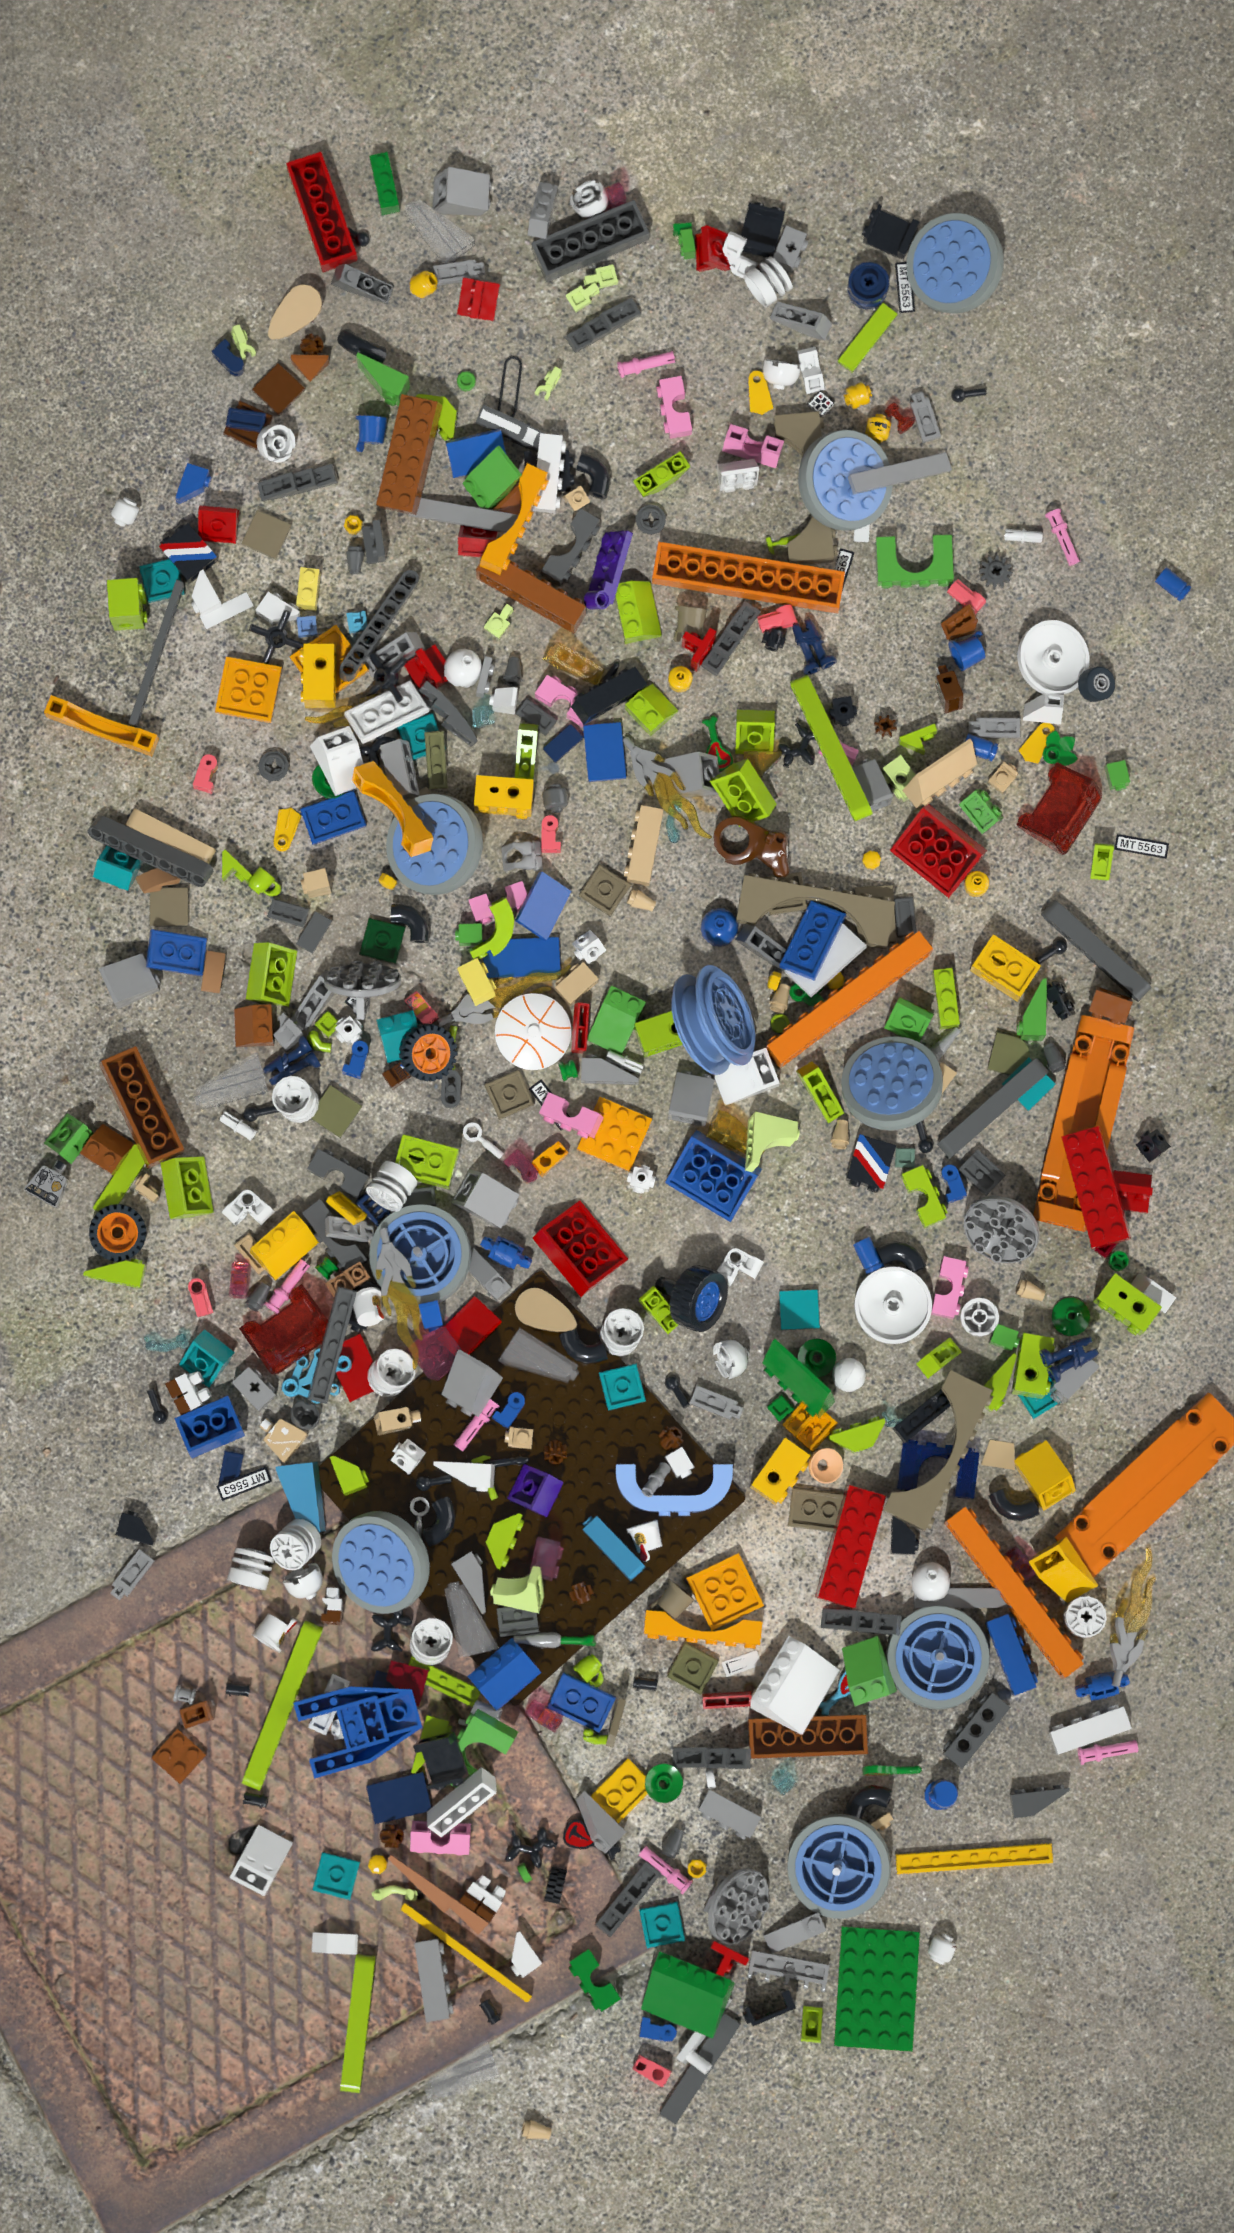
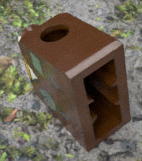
M946 665L937 667L935 686L944 714L963 709V692L955 672H948Z

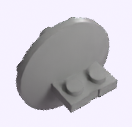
M353 961L350 965L331 967L330 971L324 976V985L333 993L356 998L353 1004V1011L357 1013V1019L364 1020L370 1007V998L396 990L401 985V975L397 969L384 966L379 961H373L370 964L363 963L362 961Z
M1003 1196L983 1197L974 1202L965 1215L964 1230L969 1242L976 1252L995 1263L1023 1261L1034 1252L1039 1242V1227L1034 1216L1026 1207L1013 1199Z
M743 1868L731 1873L727 1878L722 1875L719 1876L714 1891L703 1910L708 1913L710 1932L718 1941L728 1945L738 1944L760 1928L764 1914L769 1909L768 1884L761 1873L751 1868ZM759 1911L762 1912L760 1920L755 1918Z

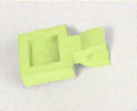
M614 265L596 268L595 275L584 276L585 280H583L585 288L594 283L599 284V288L618 284Z
M594 283L585 290L582 286H579L565 296L574 311L578 312L591 303L590 297L599 294L600 291L596 283Z
M240 325L233 326L231 335L237 349L240 351V358L245 360L244 352L246 351L250 352L252 357L256 356L255 349L246 344L248 337L245 330H242Z
M556 366L553 371L549 370L545 377L546 385L539 386L535 391V395L538 396L540 392L545 391L547 394L544 400L548 401L551 391L554 390L562 376V370Z
M506 604L500 615L494 612L485 624L484 629L500 639L510 626L507 619L513 613V608Z

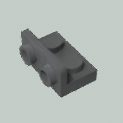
M373 520V526L362 528L367 564L386 562L380 520Z

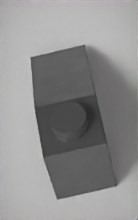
M745 924L735 940L785 973V969L780 968V963L787 950L757 927Z

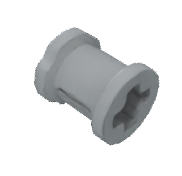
M177 1684L173 1701L187 1702L192 1706L196 1696V1689L182 1688L181 1685Z

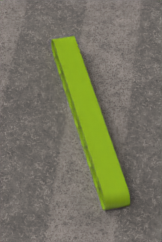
M808 674L790 681L794 695L854 822L873 815L867 798Z
M306 1620L303 1623L242 1780L243 1785L259 1791L263 1786L294 1706L293 1702L296 1701L322 1634L323 1627Z

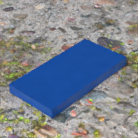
M811 900L780 963V968L815 981L846 918V913Z
M548 937L547 940H542L541 938L510 939L507 946L499 954L493 956L489 950L487 951L488 955L483 957L484 964L489 972L486 974L488 979L561 976L559 937Z

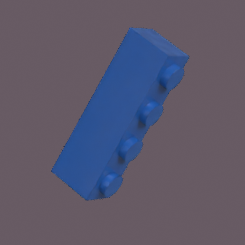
M1009 1614L986 1622V1627L1013 1696L1036 1688L1035 1683H1038L1035 1672H1031L1028 1665L1031 1662L1028 1654H1024L1021 1648L1024 1646L1021 1636H1017L1014 1628H1017L1014 1618L1009 1617Z

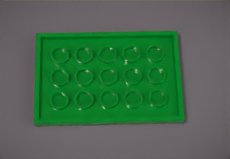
M841 1926L834 2046L913 2052L920 1932Z

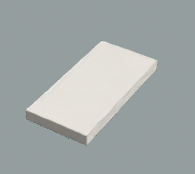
M411 680L397 686L403 697L401 702H396L389 690L344 712V716L363 744L429 712V707Z
M842 924L815 981L787 970L784 971L801 989L812 997L867 947L849 928Z

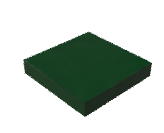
M369 918L359 955L396 964L406 927Z

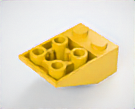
M1067 1537L1036 1553L1029 1560L1037 1576L1067 1603L1098 1586Z

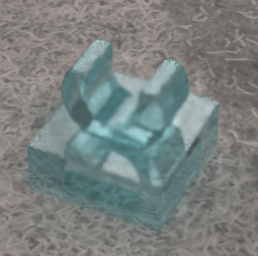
M481 705L472 709L473 728H482L495 723L494 720H489V715L493 714L494 711L489 710L488 706Z
M780 1769L779 1771L782 1776L778 1779L774 1776L771 1778L775 1788L784 1796L797 1785V1782L788 1771L785 1772L783 1769Z

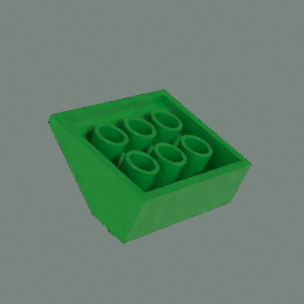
M774 1339L762 1362L763 1371L770 1378L774 1376L778 1380L777 1384L784 1391L788 1389L792 1393L791 1397L798 1404L802 1402L806 1406L805 1410L812 1417L816 1415L820 1418L835 1403L832 1391L779 1341Z
M659 1951L650 1975L641 2010L713 2039L735 1983L730 1979Z

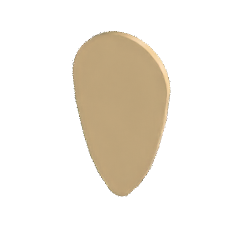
M298 285L285 296L271 319L268 330L270 339L276 340L288 337L307 326L319 315L322 308V299L314 287Z
M540 1288L525 1290L516 1301V1315L522 1323L528 1326L554 1332L573 1330L577 1326V1322L570 1310L554 1296Z

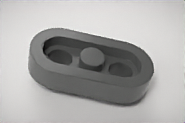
M449 1070L447 1076H442L441 1101L446 1108L453 1109L460 1103L461 1077L457 1071ZM450 1077L455 1079V1082L452 1084L448 1082ZM449 1096H453L455 1098V1100L451 1103L447 1101V1098Z

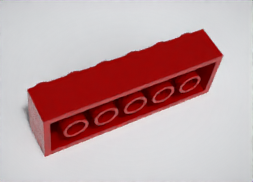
M322 152L287 162V172L322 273L336 269V267L343 264L348 265L357 262V253Z
M1097 1126L1061 1136L1091 1247L1098 1249L1130 1240L1131 1235L1101 1128Z
M851 1485L846 1486L815 1598L855 1609L886 1500L885 1495Z

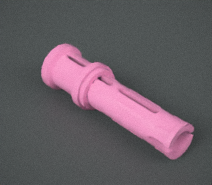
M673 351L643 359L632 358L631 361L622 363L619 361L617 362L620 378H624L625 375L633 373L637 375L645 369L675 363Z
M1055 509L1045 514V517L1049 519L1052 526L1051 531L1056 534L1068 565L1072 566L1079 563L1080 560L1067 533V523H1064L1062 519L1061 509Z
M300 1259L280 1288H275L274 1294L264 1305L278 1314L280 1307L285 1301L289 1300L290 1292L310 1265Z
M490 1399L480 1416H474L453 1445L464 1451L482 1425L490 1421V1416L500 1406Z
M1136 1740L1101 1747L1097 1744L1090 1748L1082 1749L1079 1747L1077 1748L1079 1762L1081 1765H1084L1085 1762L1090 1761L1100 1762L1102 1758L1137 1753L1138 1745Z
M647 1846L638 1855L664 1875L668 1883H672L677 1887L682 1895L692 1884L693 1880H688L680 1873L679 1869H673Z

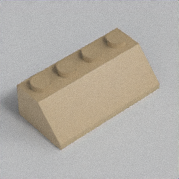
M968 739L916 774L902 790L916 808L922 804L924 807L933 801L934 796L940 797L947 791V787H955L960 782L959 779L962 777L966 779L974 773L972 769L977 765L971 739Z

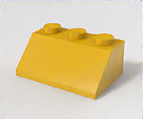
M293 1211L252 1246L250 1254L276 1281L318 1245L319 1242L304 1221Z

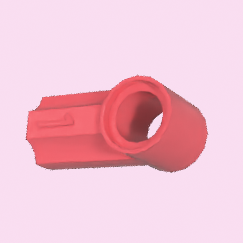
M958 579L947 591L949 595L961 604L962 608L971 604L975 614L986 603L982 595L976 591L973 592Z
M792 605L779 607L774 612L757 617L762 633L769 631V629L789 628L797 623Z
M198 1278L192 1279L188 1284V1290L191 1294L197 1318L214 1313L205 1282ZM196 1282H200L203 1287L199 1293H195L192 1290V1286Z

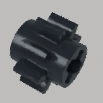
M769 629V633L765 632L762 643H765L764 648L773 652H777L779 648L783 649L786 640L785 637H782L783 632L777 629Z

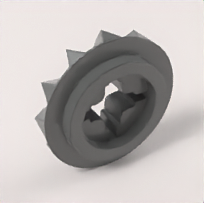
M647 505L638 511L636 524L638 529L644 534L653 535L660 533L665 527L666 516L661 508ZM649 513H651L653 519H656L652 527H650L649 522L645 521L648 520Z
M272 751L261 757L258 769L264 779L270 782L279 781L286 776L289 764L283 754ZM276 759V765L279 769H275L272 774L271 768L268 766L272 765Z

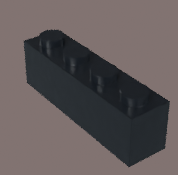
M635 666L631 669L625 668L615 678L611 676L604 681V684L600 686L596 684L591 687L588 693L584 694L582 692L574 698L575 701L571 708L583 725L633 698L638 692L645 689L648 684Z

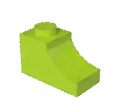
M948 1338L917 1362L916 1365L929 1379L961 1354L962 1351L951 1338Z

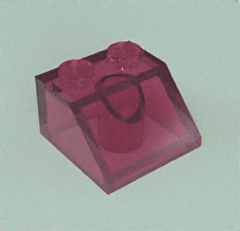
M444 1326L422 1335L407 1348L427 1378L437 1381L451 1370L458 1350H461Z
M537 1537L530 1573L532 1567L536 1566L541 1568L542 1580L552 1582L553 1578H557L559 1567L556 1566L557 1559H561L563 1552L559 1542Z

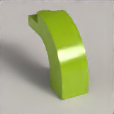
M505 896L488 905L495 919V929L489 939L468 950L473 959L485 957L488 955L487 951L489 950L493 956H496L509 943L514 930V916Z

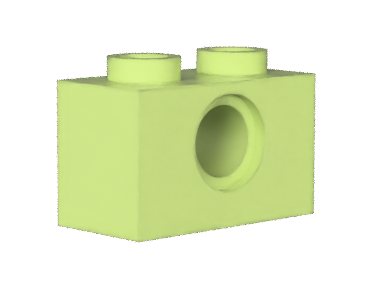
M900 755L883 767L881 772L887 784L890 783L894 788L893 793L895 796L905 802L909 798L902 790L916 774ZM903 776L906 782L900 784L896 781V777Z

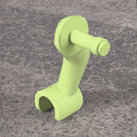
M389 1885L372 1892V1896L377 1901L393 1893L405 1895L406 1900L416 1901L418 1894L416 1890L396 1885Z

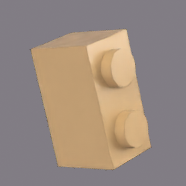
M325 868L303 873L304 879L300 881L303 892L308 894L309 899L331 894Z
M584 962L580 965L578 963L570 969L571 973L566 978L562 976L555 983L557 985L555 991L570 1007L599 982V978Z

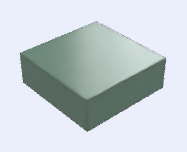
M895 1148V1168H914L915 1149Z

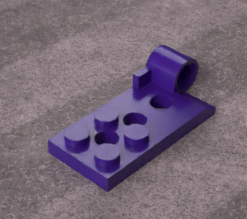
M614 531L604 533L590 586L584 596V604L588 609H606L609 605L613 604L632 539V532Z

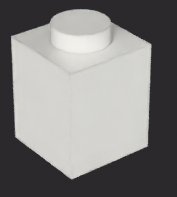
M683 1447L665 1457L676 1478L681 1476L683 1479L692 1474L691 1470L694 1466Z

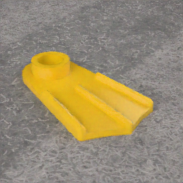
M753 371L748 377L750 412L763 415L772 410L773 405L763 373ZM754 377H759V378H760V382H759V383H755V382L753 381V378H754Z
M1040 724L1019 749L1026 762L1039 763L1043 750L1046 748V738L1049 735L1043 734L1042 730L1048 728L1049 734L1055 731L1052 724Z
M292 808L279 809L273 844L275 849L280 852L287 851L290 848L302 817L301 814ZM280 840L286 841L285 845L280 846L278 842Z

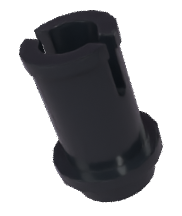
M638 1675V1677H634L633 1688L636 1691H639V1689L656 1691L658 1680L642 1678Z
M230 1681V1683H226L225 1694L229 1695V1697L231 1695L249 1697L250 1684H234Z
M245 1792L243 1804L258 1806L260 1809L267 1808L269 1797L265 1796V1794L257 1795Z
M490 1998L479 2005L488 2018L487 2022H490L491 2025L502 2019L500 2017L501 2013L498 2014Z

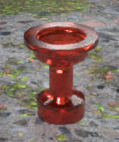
M894 402L886 408L885 414L888 417L893 416L898 421L897 432L903 434L912 427L916 419L910 416L903 417L898 411L900 407Z

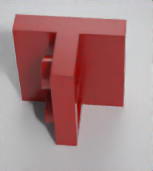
M706 225L701 227V233L695 234L696 271L704 272L715 268L722 271L731 270L727 256L724 255L722 250L728 233Z
M463 277L457 315L494 321L500 284Z
M199 505L198 535L203 541L236 544L239 510Z
M460 525L458 555L482 557L488 543L497 539L498 532Z
M709 628L703 640L694 632L688 633L686 631L684 633L681 647L694 653L690 669L697 672L716 640L717 631Z
M436 645L431 646L425 651L422 648L415 652L416 657L404 665V668L418 689L426 681L436 689L449 682L444 675L446 660Z
M1114 1170L1113 1174L1123 1210L1147 1214L1149 1200L1153 1192V1188H1151L1152 1175Z
M714 1940L710 1945L711 1949L723 1954L715 1971L716 1974L722 1977L724 1974H729L733 1963H731L732 1959L745 1966L749 1961V1958Z

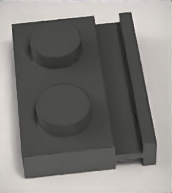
M978 1149L958 1169L985 1196L1006 1176Z
M512 1607L497 1609L500 1637L539 1632L537 1613Z

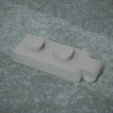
M476 260L433 266L434 275L438 281L437 286L460 283L463 277L477 280L479 279L478 276L486 274L484 263H476Z
M922 391L911 394L913 401L910 402V406L922 443L941 438L929 398L924 397Z
M976 718V721L968 722V733L976 734L980 738H1020V718Z
M333 1216L325 1218L327 1237L367 1242L368 1239L372 1240L375 1233L374 1226L367 1225L365 1221L352 1225L345 1218Z
M696 1386L690 1404L729 1420L732 1417L740 1419L744 1409L737 1406V1401L700 1386Z
M139 1549L113 1582L114 1589L110 1594L119 1601L124 1595L128 1597L155 1561Z

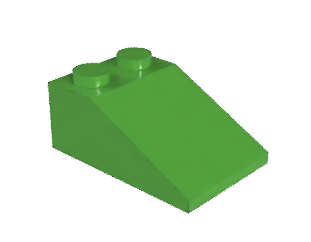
M357 353L358 368L373 387L385 399L387 404L399 406L401 395H406L410 388L409 376Z
M497 446L467 476L462 484L479 507L491 510L509 494L522 474L502 448Z
M1047 978L1042 979L1022 1019L1016 1025V1035L1020 1036V1040L1043 1041L1046 1036Z
M611 986L587 1041L622 1055L634 1031V1024L638 1022L646 1002Z
M878 1636L842 1648L848 1687L855 1706L897 1692Z

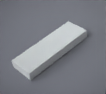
M332 1674L324 1693L348 1687L350 1681ZM334 1711L313 1717L308 1728L327 1735L337 1712Z

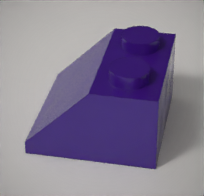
M524 1464L507 1499L547 1517L564 1482L550 1474Z

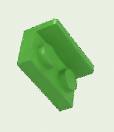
M975 790L959 804L981 834H984L1003 819L1002 811L998 806L991 803L990 796L984 790Z

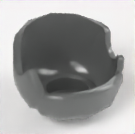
M304 1400L294 1403L291 1408V1422L295 1427L309 1431L318 1425L320 1413L313 1403L308 1404Z

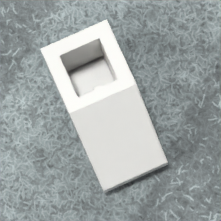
M267 592L256 608L257 615L272 625L279 623L284 610L291 612L288 621L297 620V617H301L300 611H298L299 608L293 603L287 604L282 601L283 597L275 592L273 594Z
M1044 693L1024 705L1023 720L1061 724L1064 695Z

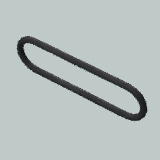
M511 356L507 358L504 362L498 411L501 412V403L507 362L511 359H515L519 362L520 367L514 411L511 415V417H514L517 411L519 388L522 374V362L518 357Z

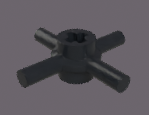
M284 610L278 625L272 626L268 630L254 624L250 625L249 631L264 636L266 643L269 645L263 657V663H270L276 648L288 645L300 650L303 647L304 643L288 638V634L284 629L291 612Z
M372 653L369 658L377 669L374 673L375 684L365 692V695L371 698L380 688L389 689L396 702H401L403 697L396 687L399 680L397 672L407 663L406 658L401 657L392 667L383 666L376 653Z

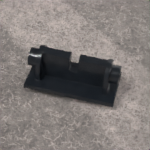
M1052 981L1053 986L1048 984L1047 998L1049 1002L1052 1003L1056 1000L1058 1002L1052 1006L1057 1017L1063 1021L1068 1018L1067 1014L1069 1016L1075 1015L1074 1004L1070 999H1067L1063 984L1058 981Z

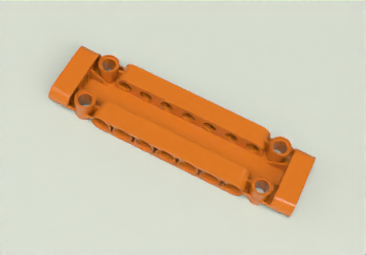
M1081 1015L1073 1050L1068 1060L1041 1173V1184L1033 1213L1035 1220L1077 1231H1087L1061 1136L1099 1126L1108 1150L1135 1028ZM1085 1041L1087 1049H1080L1078 1042ZM1115 1051H1123L1125 1057L1122 1059L1117 1058ZM1044 1188L1051 1189L1052 1196L1045 1197L1042 1190Z
M1209 1392L1205 1394L1180 1419H1177L1094 1497L1054 1537L1055 1540L1059 1541L1067 1537L1094 1578L1118 1554L1126 1550L1234 1446V1417ZM1190 1413L1197 1415V1423L1189 1421L1188 1416ZM1219 1441L1224 1444L1223 1452L1216 1450V1442ZM1080 1518L1086 1522L1084 1529H1079L1076 1525L1077 1520ZM1105 1547H1110L1113 1551V1555L1110 1558L1105 1557L1103 1554Z

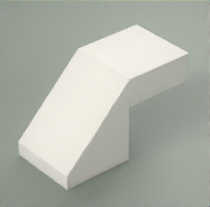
M816 347L797 351L806 393L825 390Z
M1138 1273L1131 1283L1132 1286L1162 1306L1160 1311L1163 1313L1167 1312L1176 1299L1175 1296L1155 1281L1141 1273Z
M313 1932L312 1952L357 1955L358 1935Z

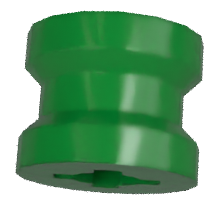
M573 1059L569 1060L568 1063H558L563 1082L571 1077L578 1078Z
M1122 1251L1114 1252L1108 1259L1109 1267L1118 1272L1125 1269L1129 1263L1127 1254Z
M327 1257L323 1259L321 1264L315 1266L318 1272L328 1281L333 1273L339 1271Z

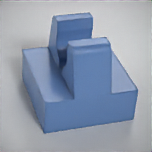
M316 616L297 617L299 638L318 636Z

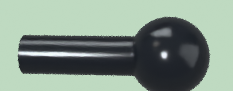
M348 227L350 236L355 239L358 246L365 247L369 244L370 237L366 232L358 233Z
M955 388L951 392L952 400L957 403L964 401L965 398L987 395L986 388L972 390Z
M1060 939L1054 941L1052 948L1035 958L1036 963L1041 964L1055 954H1064L1067 950L1066 942Z
M250 1106L244 1110L243 1115L247 1121L253 1122L257 1120L258 1116L278 1113L279 1111L275 1106L259 1109Z
M921 1121L915 1124L920 1138L918 1148L922 1153H929L933 1149V1142L927 1138L923 1122Z
M669 1375L665 1379V1387L674 1392L683 1409L687 1408L690 1404L679 1387V1378L675 1375Z
M154 1388L149 1389L147 1394L154 1410L152 1419L156 1424H164L168 1419L167 1412L161 1409Z
M451 1475L435 1478L420 1476L416 1481V1486L421 1491H427L431 1486L451 1483L453 1478Z

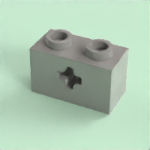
M788 226L784 229L773 258L784 270L793 273L794 268L799 267L802 259L799 257L801 251L805 252L809 241L806 240L807 233ZM790 248H794V250H792L791 253L788 252V250H790Z
M248 1367L232 1384L260 1412L276 1397L273 1393L276 1389L269 1382L265 1384L260 1379L262 1375L256 1368L251 1370ZM253 1383L255 1385L260 1384L258 1387L260 1391L258 1393L256 1391L251 1392L253 1389L251 1385Z

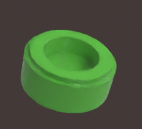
M464 371L458 375L457 385L459 389L470 391L475 387V376L471 372Z
M524 1862L517 1866L525 1883L533 1880Z

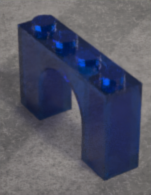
M908 1440L905 1444L902 1443L896 1490L909 1491L916 1489L919 1469L923 1461L934 1456L943 1457L948 1460L953 1445H945V1448L937 1447V1443L931 1442L919 1445L916 1440ZM966 1447L968 1452L965 1458H960L957 1464L960 1468L956 1475L954 1497L973 1500L975 1497L980 1452H975V1448Z

